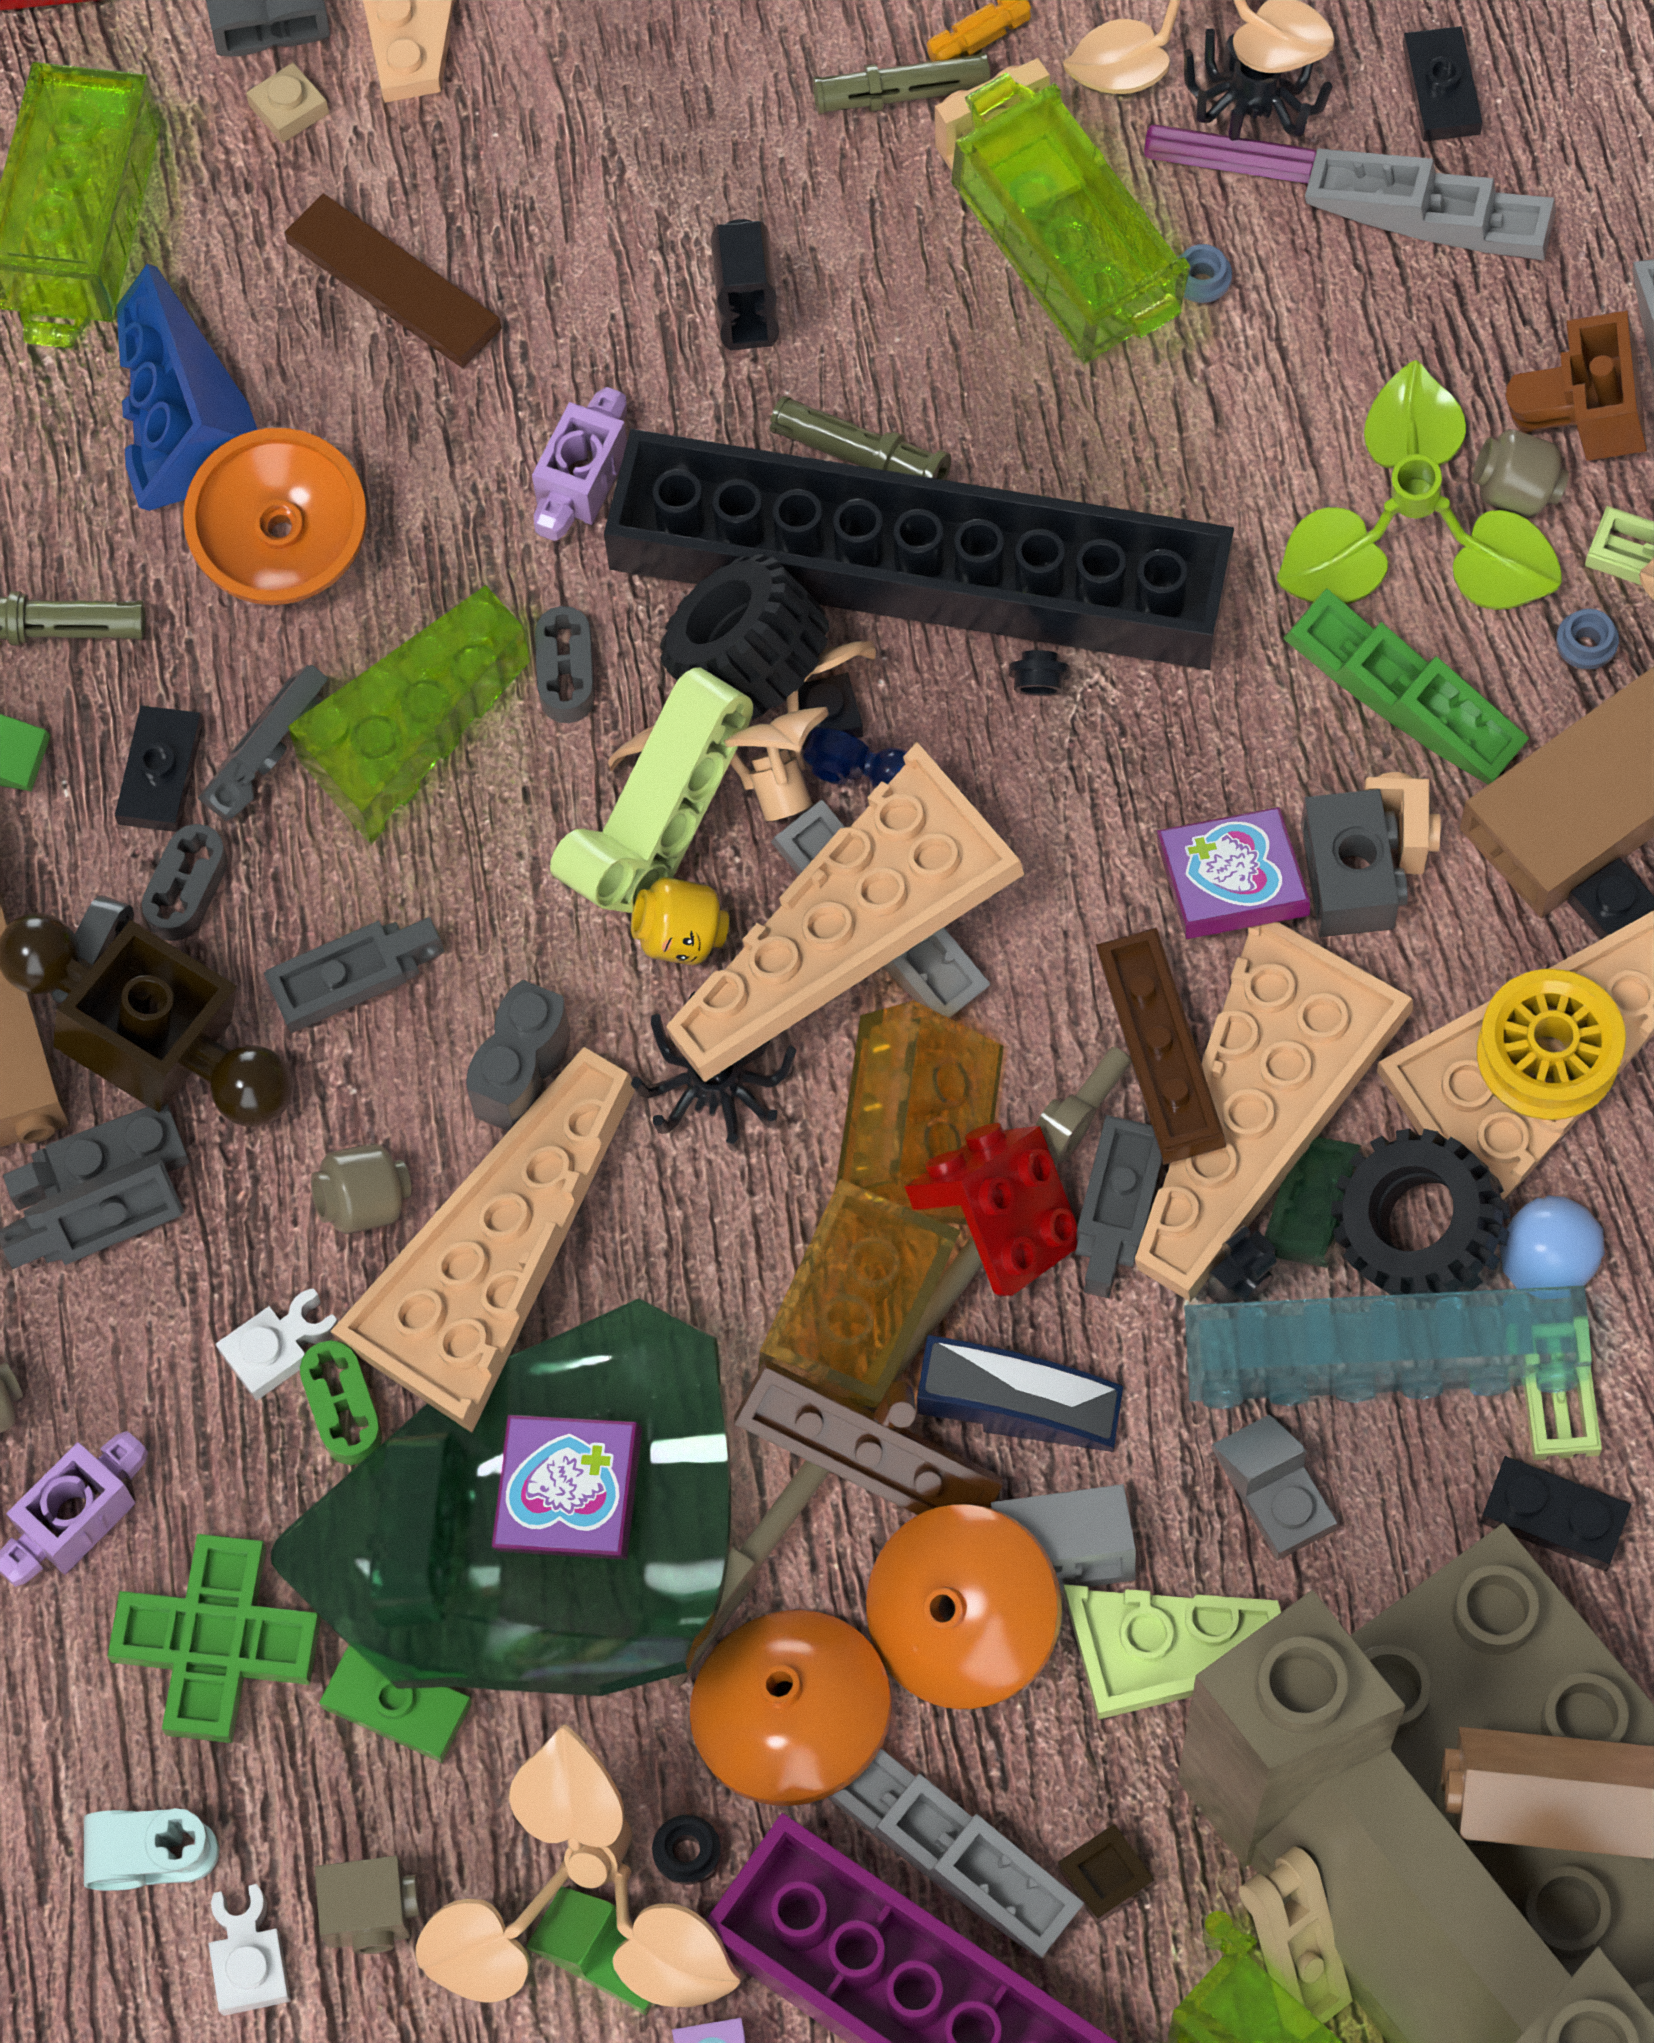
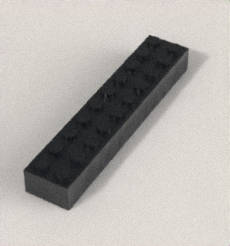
M630 429L604 531L609 570L698 584L703 578H707L714 570L724 564L729 565L740 557L747 556L750 559L756 554L766 555L768 559L773 557L779 561L819 605L1210 670L1230 568L1234 527Z

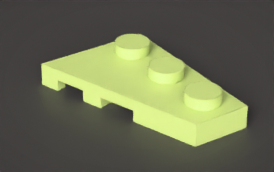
M1064 1585L1063 1591L1098 1720L1192 1697L1195 1677L1199 1672L1281 1613L1278 1600L1197 1594L1194 1598L1150 1595V1591L1125 1589V1593L1088 1590V1586Z

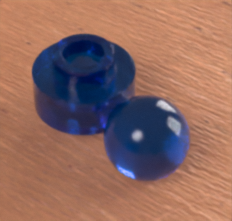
M818 728L811 732L803 757L812 766V773L823 781L841 785L847 783L848 779H858L863 775L869 777L870 783L875 789L881 782L889 784L904 767L905 761L903 757L907 751L901 748L890 747L876 754L870 752L869 747L863 741L850 734L834 729Z

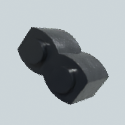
M736 219L726 224L717 225L711 235V250L721 341L730 351L771 347L778 338L779 325L769 231L763 222L747 219Z

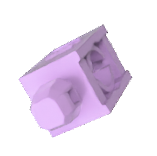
M605 387L594 395L587 408L572 402L568 403L532 474L537 508L534 513V527L538 535L553 541L558 540L567 533L575 518L583 520L584 523L593 524L621 468L627 444L624 422L627 414L626 396L622 392ZM587 450L591 451L593 461L586 466L575 467L573 471L574 476L570 475L568 467L576 461L586 460L588 456Z
M125 1431L115 1435L100 1448L102 1455L98 1459L77 1442L6 1513L22 1535L17 1541L11 1537L0 1550V1573L12 1585L16 1587L25 1584L43 1569L40 1563L45 1557L66 1575L136 1504L122 1480L125 1477L131 1480L145 1464L148 1451L131 1433ZM84 1480L101 1493L98 1498H96L89 1486H85ZM75 1497L86 1499L85 1508L75 1518L68 1520L57 1518L58 1509L68 1499ZM45 1519H47L54 1531L57 1530L60 1535L58 1538L42 1524Z

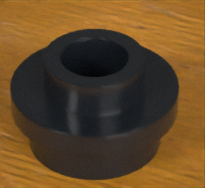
M1029 650L1022 652L1021 660L1009 664L1008 675L1014 678V691L1017 693L1032 696H1052L1063 693L1064 680L1070 678L1071 667L1066 663L1059 662V654L1056 652Z
M679 1815L667 1820L658 1829L652 1844V1855L657 1869L665 1878L677 1884L690 1885L705 1880L714 1872L720 1860L721 1844L716 1830L705 1819L695 1815ZM685 1840L694 1841L700 1847L698 1856L690 1862H682L674 1856L676 1846Z

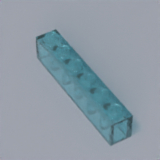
M1585 1286L1184 1305L1189 1402L1203 1401L1204 1406L1215 1409L1236 1407L1243 1403V1399L1269 1398L1270 1402L1276 1405H1297L1307 1402L1309 1396L1336 1395V1398L1343 1402H1363L1373 1399L1376 1393L1403 1391V1395L1407 1398L1428 1399L1441 1395L1443 1389L1470 1388V1392L1474 1395L1493 1396L1509 1391L1510 1386H1525L1530 1383H1536L1539 1391L1557 1393L1572 1390L1580 1381H1587L1592 1363Z

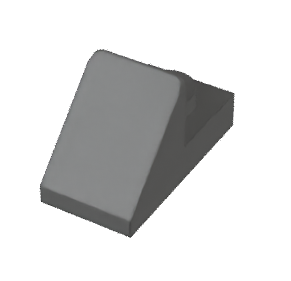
M1270 1414L1212 1444L1211 1449L1277 1561L1336 1530L1337 1522L1304 1468L1307 1454L1304 1446Z

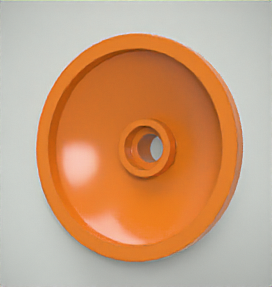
M278 427L264 428L244 433L229 440L216 449L203 462L193 477L187 491L183 512L184 531L189 549L196 563L209 580L220 589L234 597L252 603L265 605L289 604L321 593L340 579L349 569L358 555L364 540L367 527V504L356 471L346 457L333 445L316 435L302 430ZM279 523H288L292 526L289 534L281 538L272 536V529Z
M970 1504L947 1505L915 1516L900 1527L886 1542L874 1563L870 1575L866 1597V1615L870 1636L876 1652L880 1656L883 1665L900 1685L920 1699L934 1705L952 1709H975L998 1704L1013 1697L1038 1676L1048 1662L1058 1638L1061 1625L1062 1601L1060 1586L1053 1564L1043 1546L1025 1526L1005 1513L992 1508ZM945 1595L949 1596L955 1604L954 1616L949 1621L944 1619L939 1611V1603Z
M787 1610L770 1613L755 1618L731 1632L713 1649L702 1665L694 1683L690 1702L692 1735L708 1769L722 1784L736 1794L758 1803L774 1806H794L812 1803L827 1798L850 1785L869 1767L877 1756L888 1733L892 1714V1693L889 1678L880 1656L864 1635L848 1623L834 1616L809 1610ZM783 1681L793 1683L791 1690L786 1695L780 1697L771 1695L772 1689L776 1684Z

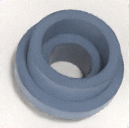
M1207 244L1194 245L1181 254L1174 263L1172 273L1173 285L1177 292L1187 300L1198 303L1215 301L1222 297L1231 285V265L1224 254L1214 246ZM1197 274H1206L1210 277V279L1200 280L1194 278L1193 276Z
M1581 609L1570 614L1561 622L1556 635V646L1561 657L1570 665L1580 669H1596L1606 665L1615 656L1619 644V634L1616 626L1605 613L1596 609ZM1581 637H1589L1596 642L1597 646H1583L1576 640Z

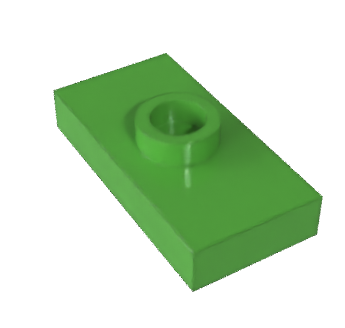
M349 1643L319 1704L322 1709L442 1763L472 1705L470 1697Z

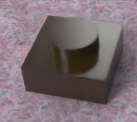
M1115 1823L1058 1861V1870L1077 1897L1084 1902V1907L1096 1924H1099L1154 1886L1153 1877Z

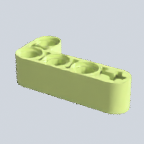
M701 667L692 668L685 672L673 687L603 832L582 828L568 833L553 852L550 861L552 875L603 909L632 913L640 890H649L652 884L662 877L673 878L738 746L726 747L724 740L748 728L753 715L752 700Z

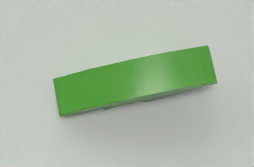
M1328 588L1317 597L1283 637L1285 641L1328 677L1382 718L1437 755L1487 785L1500 775L1529 739L1525 733L1441 659L1435 656L1429 662L1425 661L1382 622L1373 629Z

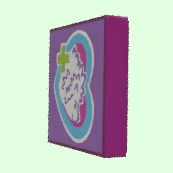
M1280 807L1157 830V845L1186 939L1310 915V899Z
M508 1415L492 1548L498 1552L627 1560L642 1426L637 1422Z

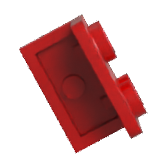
M992 1123L976 1128L966 1134L964 1138L967 1144L960 1149L939 1154L925 1163L927 1171L904 1187L913 1210L961 1206L992 1290L997 1296L1003 1297L1016 1294L1076 1250L1078 1226L1041 1127L1033 1126L1003 1130L1000 1123Z

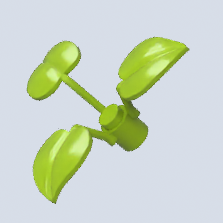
M1413 360L1398 371L1382 388L1373 402L1365 421L1364 439L1371 458L1381 467L1394 468L1392 471V498L1385 502L1384 511L1375 527L1367 533L1362 518L1345 508L1326 507L1310 513L1299 522L1288 539L1283 562L1277 574V582L1286 592L1310 603H1313L1326 588L1345 604L1364 599L1381 585L1387 574V557L1374 542L1383 536L1394 515L1401 513L1406 517L1418 519L1424 518L1434 511L1441 514L1454 538L1465 546L1454 559L1453 577L1459 591L1475 605L1492 610L1519 607L1555 593L1561 586L1562 577L1558 558L1548 540L1533 523L1516 513L1505 510H1491L1483 513L1477 519L1473 527L1472 536L1463 530L1450 508L1449 499L1441 496L1442 474L1439 466L1450 461L1462 447L1466 434L1465 417L1455 398L1427 372L1419 361Z

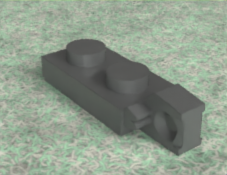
M307 665L293 673L220 765L222 767L202 791L198 799L225 821L232 819L254 799L251 780L255 778V772L259 771L262 775H265L279 761L287 749V746L280 740L293 724L301 729L318 711L324 700L317 693L329 678L313 665Z
M430 917L403 929L399 928L397 922L382 926L378 920L269 968L264 972V975L290 1033H293L406 983V980H410L420 973L417 966L437 957L445 951L442 940Z
M167 1103L160 1113L150 1107H145L45 1145V1148L31 1154L33 1162L4 1174L3 1178L10 1199L19 1211L37 1204L38 1201L158 1151L167 1173L186 1166L190 1161Z
M1109 1115L1105 1117L1076 1235V1240H1078L1076 1255L1090 1258L1085 1276L1084 1293L1109 1299L1117 1265L1134 1266L1135 1256L1149 1218L1163 1162L1152 1126L1149 1124Z
M158 1151L38 1201V1205L34 1204L23 1211L25 1217L0 1229V1245L12 1269L43 1256L46 1263L62 1259L64 1265H67L182 1216L184 1210Z

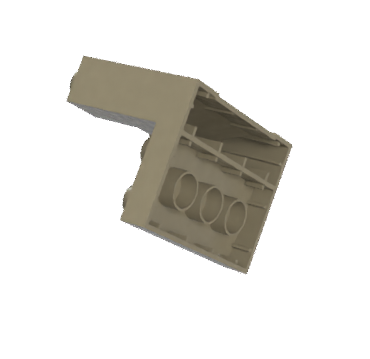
M1504 1523L1350 1636L1317 1594L1311 1590L1196 1675L1177 1781L1244 1867L1252 1865L1258 1874L1266 1876L1276 1869V1859L1293 1846L1301 1848L1312 1858L1320 1873L1333 1924L1334 1945L1343 1963L1350 1993L1389 2043H1654V1859L1461 1839L1458 1833L1455 1814L1444 1812L1445 1791H1441L1444 1748H1457L1459 1727L1654 1746L1653 1703ZM1291 1894L1283 1899L1284 1904L1292 1899Z

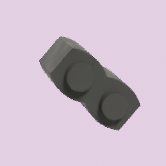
M206 0L216 53L219 56H244L266 50L273 45L297 46L317 42L330 36L324 0Z
M521 980L514 985L503 998L495 1017V1034L488 1038L474 1054L466 1078L467 1091L474 1117L506 1131H509L543 1093L542 1080L559 1066L566 1054L570 1041V1026L564 997L525 980Z

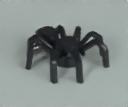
M1206 29L1204 63L1209 79L1216 86L1203 91L1195 82L1193 53L1190 49L1183 51L1184 81L1188 90L1197 99L1196 119L1198 122L1210 123L1234 100L1236 106L1231 110L1228 131L1231 141H1235L1240 137L1246 114L1250 115L1253 119L1262 115L1269 118L1273 105L1286 133L1293 137H1301L1304 134L1308 117L1321 114L1324 111L1333 88L1330 81L1323 83L1315 104H1302L1295 95H1299L1308 83L1314 62L1302 67L1301 75L1296 83L1293 84L1285 78H1280L1281 72H1259L1243 64L1234 51V34L1229 36L1226 41L1224 73H1219L1215 63V29ZM1226 92L1217 101V103L1209 111L1206 112V101H1209L1219 96L1220 94ZM1283 100L1299 113L1295 125L1288 114Z
M693 992V993L690 995L689 999H690L696 992ZM656 1013L651 1016V1027L656 1044L665 1061L669 1064L687 1068L685 1073L651 1085H646L636 1076L632 1079L631 1085L644 1098L659 1096L684 1084L688 1085V1088L684 1091L667 1119H664L662 1115L653 1116V1124L659 1134H667L679 1124L695 1097L698 1098L695 1111L699 1114L707 1106L709 1107L710 1116H715L718 1106L722 1105L727 1128L726 1143L731 1151L736 1152L740 1146V1128L733 1099L735 1096L744 1102L766 1127L772 1128L776 1126L777 1110L769 1111L766 1106L743 1086V1083L747 1082L769 1088L778 1085L792 1071L796 1054L794 1046L790 1045L787 1048L782 1066L772 1075H763L746 1071L742 1068L764 1054L770 1042L769 1040L704 1082L684 1055H679L673 1050L666 1037L661 1015Z

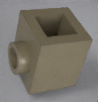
M398 1856L314 1866L320 1936L329 1949L353 1946V1952L356 1954H377L394 1949V1940L411 1938L409 1918L421 1915L419 1886L416 1874L405 1875V1869Z

